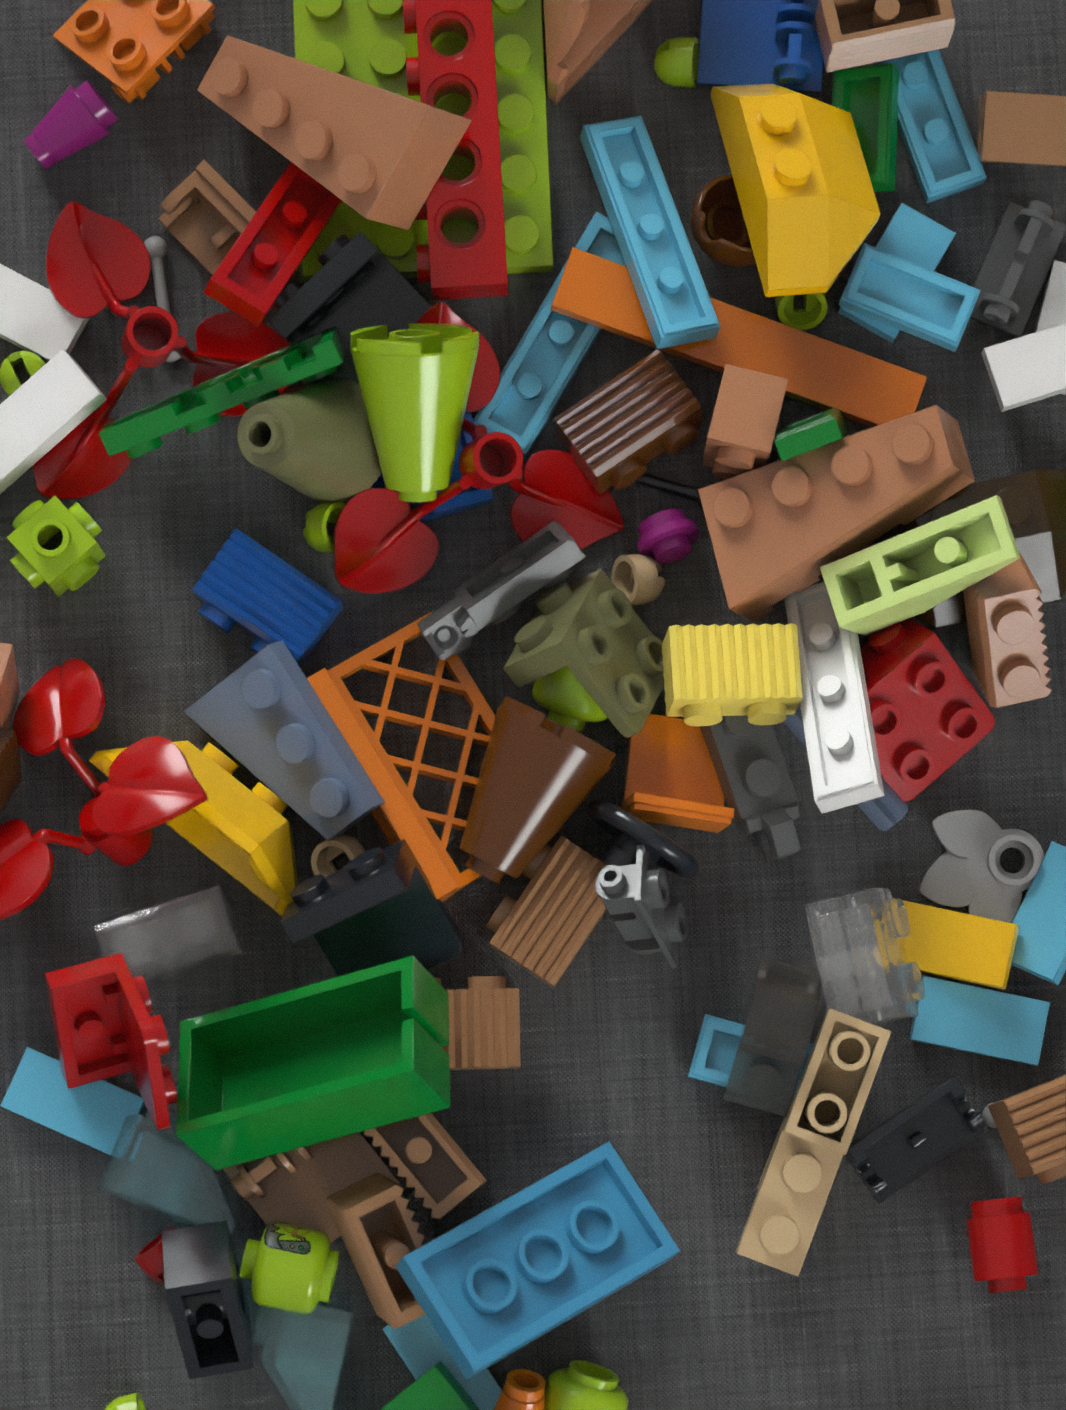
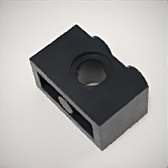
M227 1220L162 1231L165 1292L189 1380L254 1368L250 1309L243 1281L240 1278V1269Z

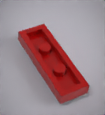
M290 162L210 278L204 294L259 327L343 201L294 163Z

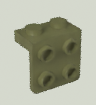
M602 568L569 584L564 580L553 587L546 588L535 600L537 609L531 620L516 634L514 641L517 644L503 669L519 688L567 666L622 736L629 738L640 733L664 686L663 642L650 632L633 610L628 597L623 591L616 588Z

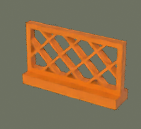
M430 612L329 670L324 668L308 677L307 680L385 802L370 813L389 845L405 839L427 876L436 899H440L443 903L450 899L454 893L483 877V875L470 868L460 873L446 848L451 828L464 831L467 822L466 820L454 818L461 786L476 789L478 778L464 775L471 745L474 743L488 746L495 714L458 654L443 661L438 656L434 676L398 667L403 645L422 635L417 623L432 614ZM394 651L391 664L376 661ZM444 665L454 681L442 678ZM361 669L386 675L387 680L380 707L355 701L342 680ZM395 678L431 687L423 718L388 709ZM439 689L465 697L471 707L467 730L431 721ZM364 715L377 718L374 731ZM385 720L421 729L413 761L386 753L380 743ZM477 720H479L487 735L475 732ZM428 731L464 741L456 772L421 763ZM397 769L410 772L407 785ZM418 774L454 783L446 815L423 810L419 807L413 797ZM430 823L443 826L440 839Z

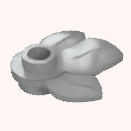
M972 809L954 810L936 817L932 821L933 829L947 852L939 856L928 868L920 885L921 894L942 906H969V914L1011 923L1020 908L1022 891L1030 887L1044 859V853L1039 842L1031 834L1020 829L1010 828L1002 830L983 811ZM1006 849H1014L1022 857V866L1016 873H1008L1000 865V856Z

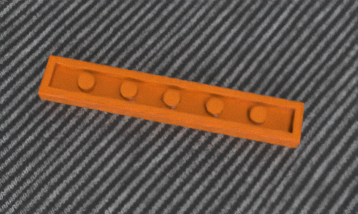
M572 247L550 310L657 349L627 267ZM711 297L710 300L720 324L716 338L659 349L721 373L724 372L725 364L786 378L788 379L785 396L825 411L836 407V410L840 409L843 417L869 427H875L914 413L927 376Z

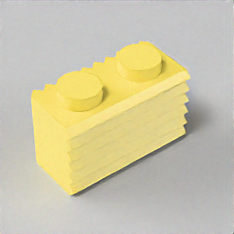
M740 623L734 626L730 624L722 626L717 624L709 626L703 624L679 626L676 624L669 626L662 643L667 717H684L686 725L701 727L720 723L723 720L722 716L747 715L748 722L751 724L774 725L784 722L787 719L786 715L795 714L803 699L796 624L789 623L783 625L777 623L770 625L765 623L756 625L753 623L743 625Z

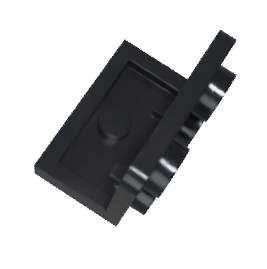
M361 231L353 239L343 234L333 241L317 259L323 267L305 284L300 278H297L286 286L273 305L277 311L268 319L269 323L291 343H296L336 326L345 347L343 363L337 365L338 370L325 376V378L341 377L358 381L350 349L351 332L366 327L388 325L389 337V332L408 329V323H415L432 307Z
M405 839L382 850L379 847L367 850L350 861L345 868L326 877L324 875H316L305 880L291 891L290 896L293 902L287 905L280 921L293 944L314 935L338 977L410 956H414L427 970L457 956L463 944L461 934L441 900L436 899L427 876Z

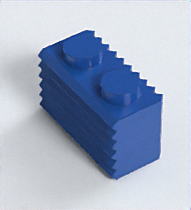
M237 528L232 531L229 539L224 542L221 550L217 552L214 560L209 564L207 570L201 575L199 581L192 589L196 599L202 603L197 613L212 625L227 634L230 633L234 626L238 627L255 639L249 648L256 654L268 644L283 640L300 669L343 609L340 598Z

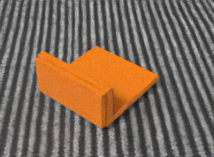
M649 714L641 732L629 737L622 809L646 822L719 833L731 824L735 808L724 807L725 797L701 728L686 725L684 719Z

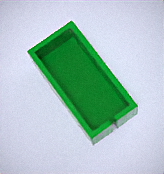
M410 956L180 1021L176 1136L214 1170L450 1108V1055L441 1047L449 1044V993L414 956Z

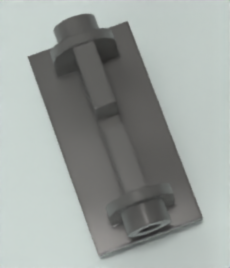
M1032 200L1027 209L1009 202L974 284V288L981 290L971 313V319L1014 337H1021L1066 230V224L1051 219L1054 212L1051 206Z
M643 844L637 845L636 864L623 866L609 865L604 867L598 874L595 889L609 914H614V923L629 950L642 955L663 952L670 967L678 968L679 942L686 941L687 939L685 910L681 903H674L669 894L665 871L662 868H655Z

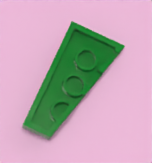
M333 326L105 424L99 435L109 457L122 451L126 452L129 459L139 457L164 444L160 437L182 427H184L187 434L197 432L220 421L222 418L219 412L239 404H243L245 409H249L258 403L278 396L280 394L279 388L302 380L303 384H307L338 370L337 365L343 363L344 344L336 326Z

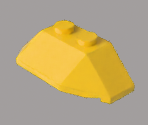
M776 84L712 87L710 93L765 297L826 293L837 279L839 272L855 254L880 217V210L851 113Z
M188 740L173 742L184 753L194 776L205 790L208 800L165 822V824L283 917L287 905L293 902L290 893L298 886L293 829L290 822L281 815L288 805L260 782L250 790L234 778L232 774L238 768V765L210 742L202 751ZM127 747L98 750L89 761L96 769L108 777L112 762Z

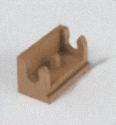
M986 91L979 97L976 149L980 158L979 162L1066 167V96Z
M203 160L195 167V171L161 203L160 207L165 212L159 217V222L212 276L256 211Z

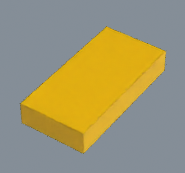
M891 898L877 960L883 964L1006 990L1020 927L1013 923Z

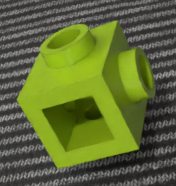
M53 496L45 504L41 500H37L26 507L12 523L15 530L7 536V539L18 552L9 560L34 589L45 582L58 597L68 589L75 591L88 582L99 570L100 566L98 563L106 557L94 539L102 531L98 524L78 502L67 509L56 496ZM59 531L62 532L63 541L58 548L54 550L42 548Z

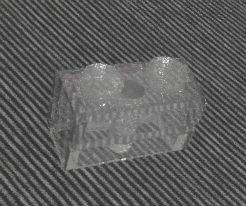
M219 885L94 926L103 957L122 953L131 976L142 975L146 984L208 964L209 959L212 958L220 960L243 952L225 892Z
M871 888L804 906L827 1009L831 1008L876 1026L919 1016L916 1001L923 1000L925 997L924 984L916 962L907 963L902 937L910 935V924L905 905L900 898L892 899L890 889Z

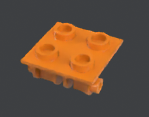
M87 0L52 36L113 83L111 86L113 91L129 105L136 97L139 100H143L150 88L161 78L155 70L157 67L165 74H169L173 70L166 59L170 54L178 61H182L186 56L181 48L188 51L203 35H208L211 32L209 24L216 18L212 12L215 6L208 0Z

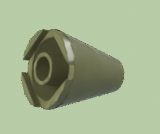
M327 377L313 381L252 406L240 420L237 439L243 456L256 467L315 501L322 503H347L358 493L370 489L382 472L360 385L356 380Z

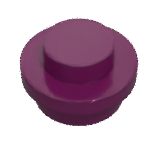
M681 509L660 511L643 520L638 526L637 531L640 539L637 542V548L640 554L651 556L659 564L673 563L686 557L691 552V545L698 539L699 530L693 520L687 519L685 512Z

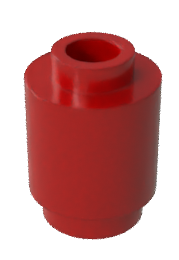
M1022 1197L970 1202L972 1219H966L973 1281L987 1280L988 1293L1027 1289L1026 1276L1038 1275L1039 1272L1031 1212L1024 1213Z

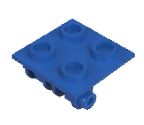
M703 0L697 85L776 84L795 92L821 93L823 58L814 24L819 0Z

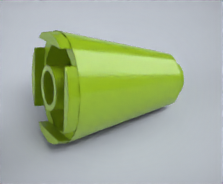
M408 323V329L389 332V337L388 325L357 329L350 333V349L385 487L389 490L398 491V499L400 501L429 502L436 500L437 491L446 489L450 485L479 350V332L472 333V328L466 326L434 323Z

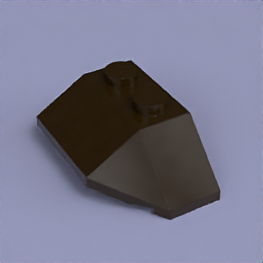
M1066 469L1032 470L969 484L907 525L899 524L873 541V543L876 545L997 495L1001 498L1018 551L1022 554L1042 591L1039 595L1043 602L1042 605L1058 602L1066 591ZM963 591L926 612L914 616V618L934 629L966 623Z

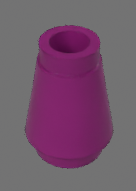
M86 80L76 89L70 85L32 130V133L23 141L37 160L46 169H49L56 162L59 163L110 135L111 133L108 128L119 118L97 89Z

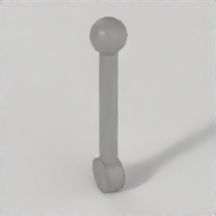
M152 236L147 238L144 244L151 260L157 307L163 308L171 314L163 257L167 253V244L161 237ZM172 351L164 364H176L181 356L176 351Z

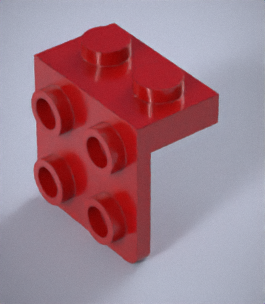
M910 618L871 633L868 642L860 648L881 777L904 802H909L918 796L990 733L995 724L994 716L937 635Z
M122 953L45 973L60 1066L68 1089L131 1072L156 1130L170 1127L167 1105L177 1103V1093L171 1071L167 1064L161 1066L160 1055L170 1053L169 1040L160 1014L149 1016L152 1013V1005L144 977L142 975L131 976Z

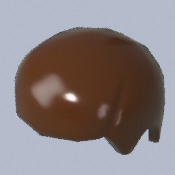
M732 175L715 177L693 199L691 214L693 237L709 258L732 268L756 265Z

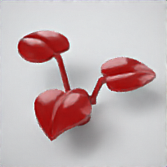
M70 201L64 207L51 232L46 254L47 283L56 302L65 311L77 318L87 319L94 317L108 306L115 316L129 320L121 341L123 352L128 360L106 397L107 400L100 409L92 412L32 466L37 491L45 498L51 499L53 496H56L59 500H75L96 494L115 483L129 466L131 459L128 458L125 451L109 457L99 432L105 424L117 420L109 417L138 367H157L168 359L172 351H176L186 362L197 364L192 376V385L196 386L291 345L279 333L264 323H261L258 327L237 313L226 312L205 318L198 325L195 333L196 352L186 345L187 341L184 337L178 336L177 323L174 317L165 309L156 306H146L139 309L135 305L130 307L121 305L120 302L129 301L139 296L147 284L151 268L147 248L132 229L117 220L96 213L75 201ZM292 384L279 388V393L282 394ZM239 404L219 412V414L230 417H243L248 409H245L243 404Z
M444 302L433 305L415 322L460 325L472 328V333L477 331L454 313ZM480 332L479 350L465 412H475L486 406L494 397L500 381V368L496 354ZM464 418L461 430L472 437V441L463 448L459 457V470L462 476L450 484L448 488L438 492L436 500L423 502L411 511L408 502L398 499L397 491L387 488H370L358 493L343 506L334 528V577L341 586L367 594L400 590L420 580L434 564L439 550V543L435 533L419 520L470 486L487 490L508 482L510 489L519 493L511 504L509 514L513 530L521 542L554 521L561 524L581 550L602 538L619 532L624 527V523L609 490L607 489L605 493L599 494L570 453L554 449L535 452L528 457L522 470V450L513 437L502 432L488 434L484 425L477 426Z
M68 659L62 665L53 667L29 689L15 712L13 731L17 734L18 745L31 755H45L60 745L62 754L91 790L95 798L88 801L80 812L79 825L82 833L80 837L50 829H41L33 835L29 825L20 819L10 820L0 825V920L8 918L26 908L39 897L48 885L53 871L54 857L51 849L46 844L56 843L77 848L86 856L91 855L98 849L115 864L129 866L138 862L149 850L153 838L151 828L170 821L208 800L205 790L194 776L184 753L172 741L160 736L141 739L124 749L111 764L108 775L109 782L100 784L77 754L72 743V739L91 733L99 725L106 700L104 686L99 675L92 667L80 659Z

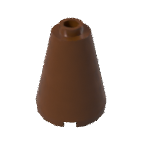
M505 696L500 707L497 709L459 847L471 854L465 864L466 867L498 884L505 873L516 879L609 773L617 757L615 756L616 754L572 728L566 725L562 726L545 717V714Z

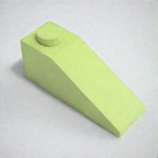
M996 495L820 567L839 628L866 636L926 612L1021 557L1001 498Z

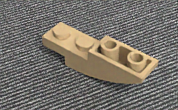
M831 1008L828 1009L795 1087L758 1183V1192L738 1243L737 1254L797 1277L799 1276L843 1154H847L892 1031Z

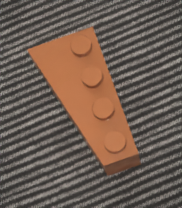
M228 35L197 89L363 217L405 230H409L472 121Z
M934 405L852 434L790 459L779 460L698 489L729 610L754 622L774 610L772 606L795 591L801 593L821 580L820 575L822 573L820 567L875 545L873 541L899 524L907 525L974 482V476L958 421L939 406Z

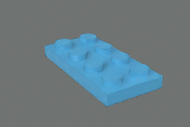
M609 1141L407 1254L395 1266L467 1380L671 1260L680 1252V1249Z

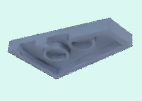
M283 640L268 644L184 711L186 715L327 840L340 836L385 803Z

